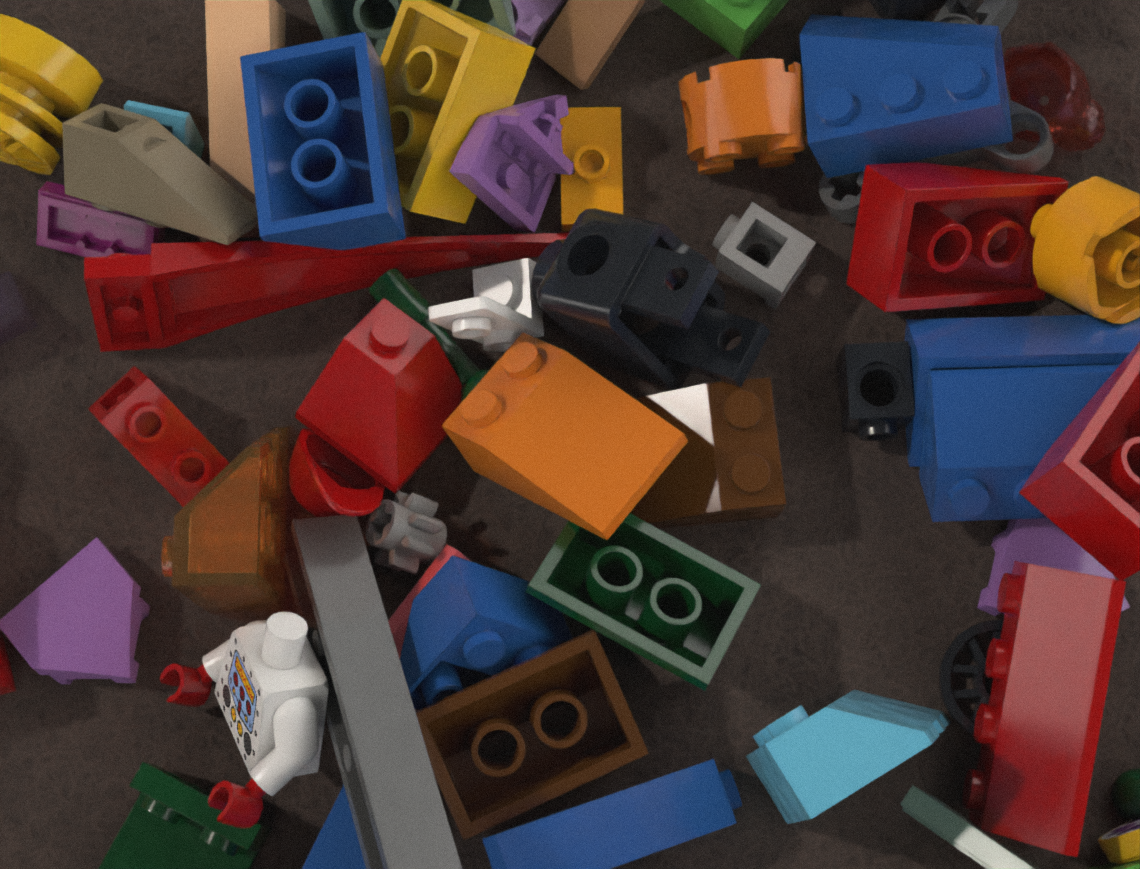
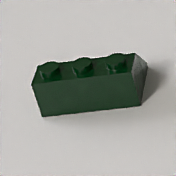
M629 513L608 540L568 520L528 584L526 593L705 691L761 584Z

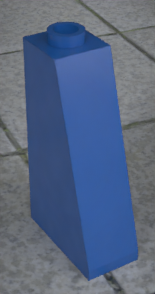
M714 759L482 840L492 869H612L736 824L737 822L732 810L742 807V802L730 770L726 769L718 772Z

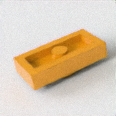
M621 107L568 108L569 115L560 118V124L563 126L561 130L563 154L571 162H574L575 173L571 175L561 174V231H570L577 217L589 208L623 214Z

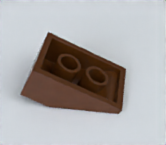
M771 377L746 379L742 387L725 382L705 383L634 398L683 432L688 442L630 512L631 514L658 529L779 517L786 506Z

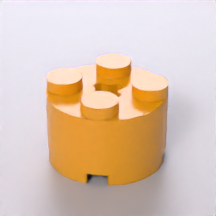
M1091 177L1072 186L1054 204L1042 206L1034 215L1030 228L1031 235L1035 239L1032 259L1034 275L1038 287L1042 291L1097 319L1107 320L1113 324H1125L1140 317V194L1102 177Z

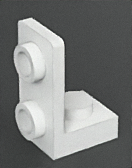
M524 258L473 269L474 297L428 307L429 321L451 330L452 335L456 338L472 339L483 344V349L490 352H506L522 332L535 338L544 336L542 309L539 308L533 298L531 286L533 270L537 262Z

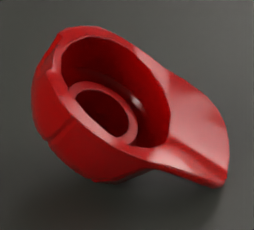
M309 428L300 431L289 462V485H291L290 489L299 504L316 517L339 515L350 517L364 516L374 512L382 503L385 486Z

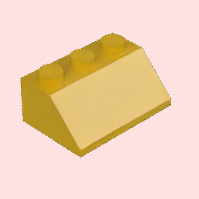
M402 0L380 57L384 68L401 206L410 212L466 224L477 196L449 171L461 145L480 115L513 106L536 48L494 26L432 0Z

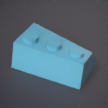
M854 689L810 717L803 706L800 705L772 722L753 736L759 748L748 754L746 758L786 823L791 824L816 817L932 745L940 736L939 733L943 732L946 729L945 727L951 722L943 711Z

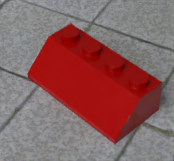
M1014 561L1012 574H1003L997 597L998 612L1005 613L1001 638H993L991 640L986 657V676L993 678L989 704H980L974 725L975 743L982 744L977 770H968L962 795L963 808L970 809L969 819L981 830L1063 855L1078 857L1126 581Z

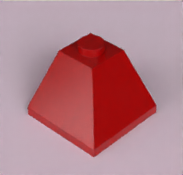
M383 298L344 337L299 406L295 418L396 494L448 437L442 424L462 403L461 390L463 385L435 335Z

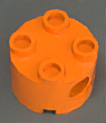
M784 59L741 60L709 67L710 80L698 83L695 71L679 81L680 98L687 129V155L690 160L697 162L699 174L711 175L730 172L735 169L734 160L757 157L759 168L782 167L795 163L794 153L803 151L808 144L803 77L800 63L794 61V63L788 66L789 71L785 72Z

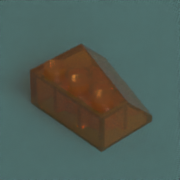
M276 426L246 447L174 516L173 536H165L163 539L161 562L164 577H172L171 586L208 613L285 612L286 567L284 556L287 548L290 426Z

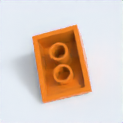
M524 332L521 333L442 424L443 429L474 472L605 540L610 538L688 442L683 432L569 352Z

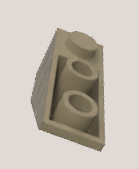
M100 103L62 123L65 194L89 201L92 206L100 210L120 211L143 218L147 224L154 227H171L196 235L203 242H219L229 245L258 225L257 207L156 119Z

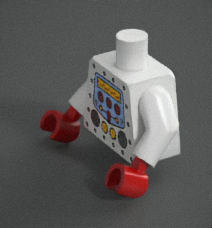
M278 612L271 615L267 621L257 620L250 622L246 626L239 627L232 632L229 640L203 656V665L194 668L177 663L170 664L160 675L161 683L179 687L175 694L169 696L166 701L186 707L204 705L211 693V682H216V698L251 776V780L245 786L223 780L212 789L208 798V804L210 807L222 811L217 817V822L236 828H250L257 823L263 809L262 797L266 793L274 796L293 777L318 772L329 688L327 678L306 637L308 631L307 623L301 616L295 613Z

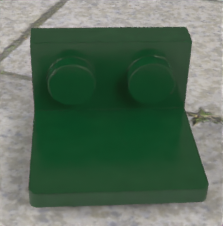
M142 762L129 785L141 793L98 869H251L273 827L260 820L250 828H236L217 822V817L222 811L209 806L208 798L210 793L158 765Z

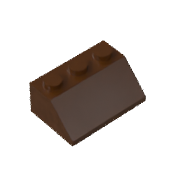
M594 630L415 711L435 778L463 840L649 754Z

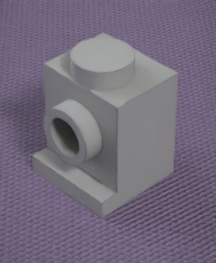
M752 202L741 219L731 214L717 233L712 243V246L719 250L714 266L766 300L765 303L776 310L808 263L816 242ZM753 250L762 251L767 256L768 263L762 266L746 254Z

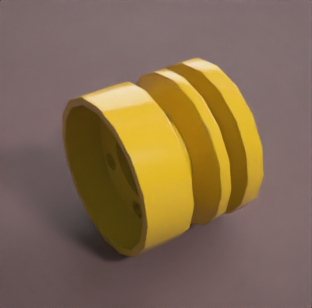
M0 14V161L20 166L38 174L51 175L61 158L54 148H63L62 122L53 114L71 119L87 111L103 79L98 70L83 56L60 40L37 27Z

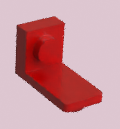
M133 366L88 408L98 421L185 509H191L232 469L231 464L136 366Z

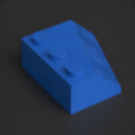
M811 14L799 34L807 140L826 178L865 171V166L868 164L906 163L1013 141L1001 35L998 26Z

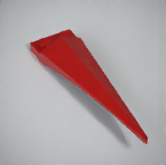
M568 233L406 237L404 240L345 251L267 241H234L229 245L219 242L151 243V254L132 255L128 253H114L102 257H84V281L101 352L160 349L276 311L371 287L381 275L392 268L398 269L406 279L477 265L538 257L552 242L566 239Z

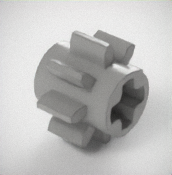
M401 491L395 494L394 501L389 499L382 500L380 506L370 514L366 526L367 542L379 548L374 562L399 572L403 570L411 574L417 573L419 563L423 565L433 563L444 548L447 537L445 523L433 517L439 504L413 492L411 495H408Z

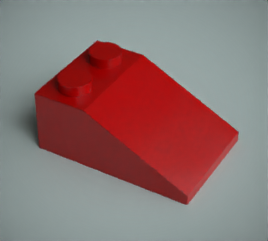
M922 162L868 164L865 166L846 284L884 312L1044 300L1046 292L1038 287L1033 270L1032 259L1035 239L1031 235V223L1034 215L1042 206L1054 204L1067 191L1069 182L1058 177Z
M1140 342L1052 444L1019 491L1032 505L1116 578L1122 581L1140 571Z

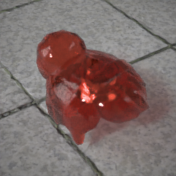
M1036 42L1006 49L1003 60L1011 101L1043 116L1056 145L1068 152L1092 149L1102 141L1106 132L1104 110L1097 101L1091 99V91L1085 72L1066 51L1053 42H1046L1045 44ZM1047 96L1049 103L1045 106L1040 105V99ZM1026 130L1014 134V136L1027 142L1040 141V135L1033 131Z

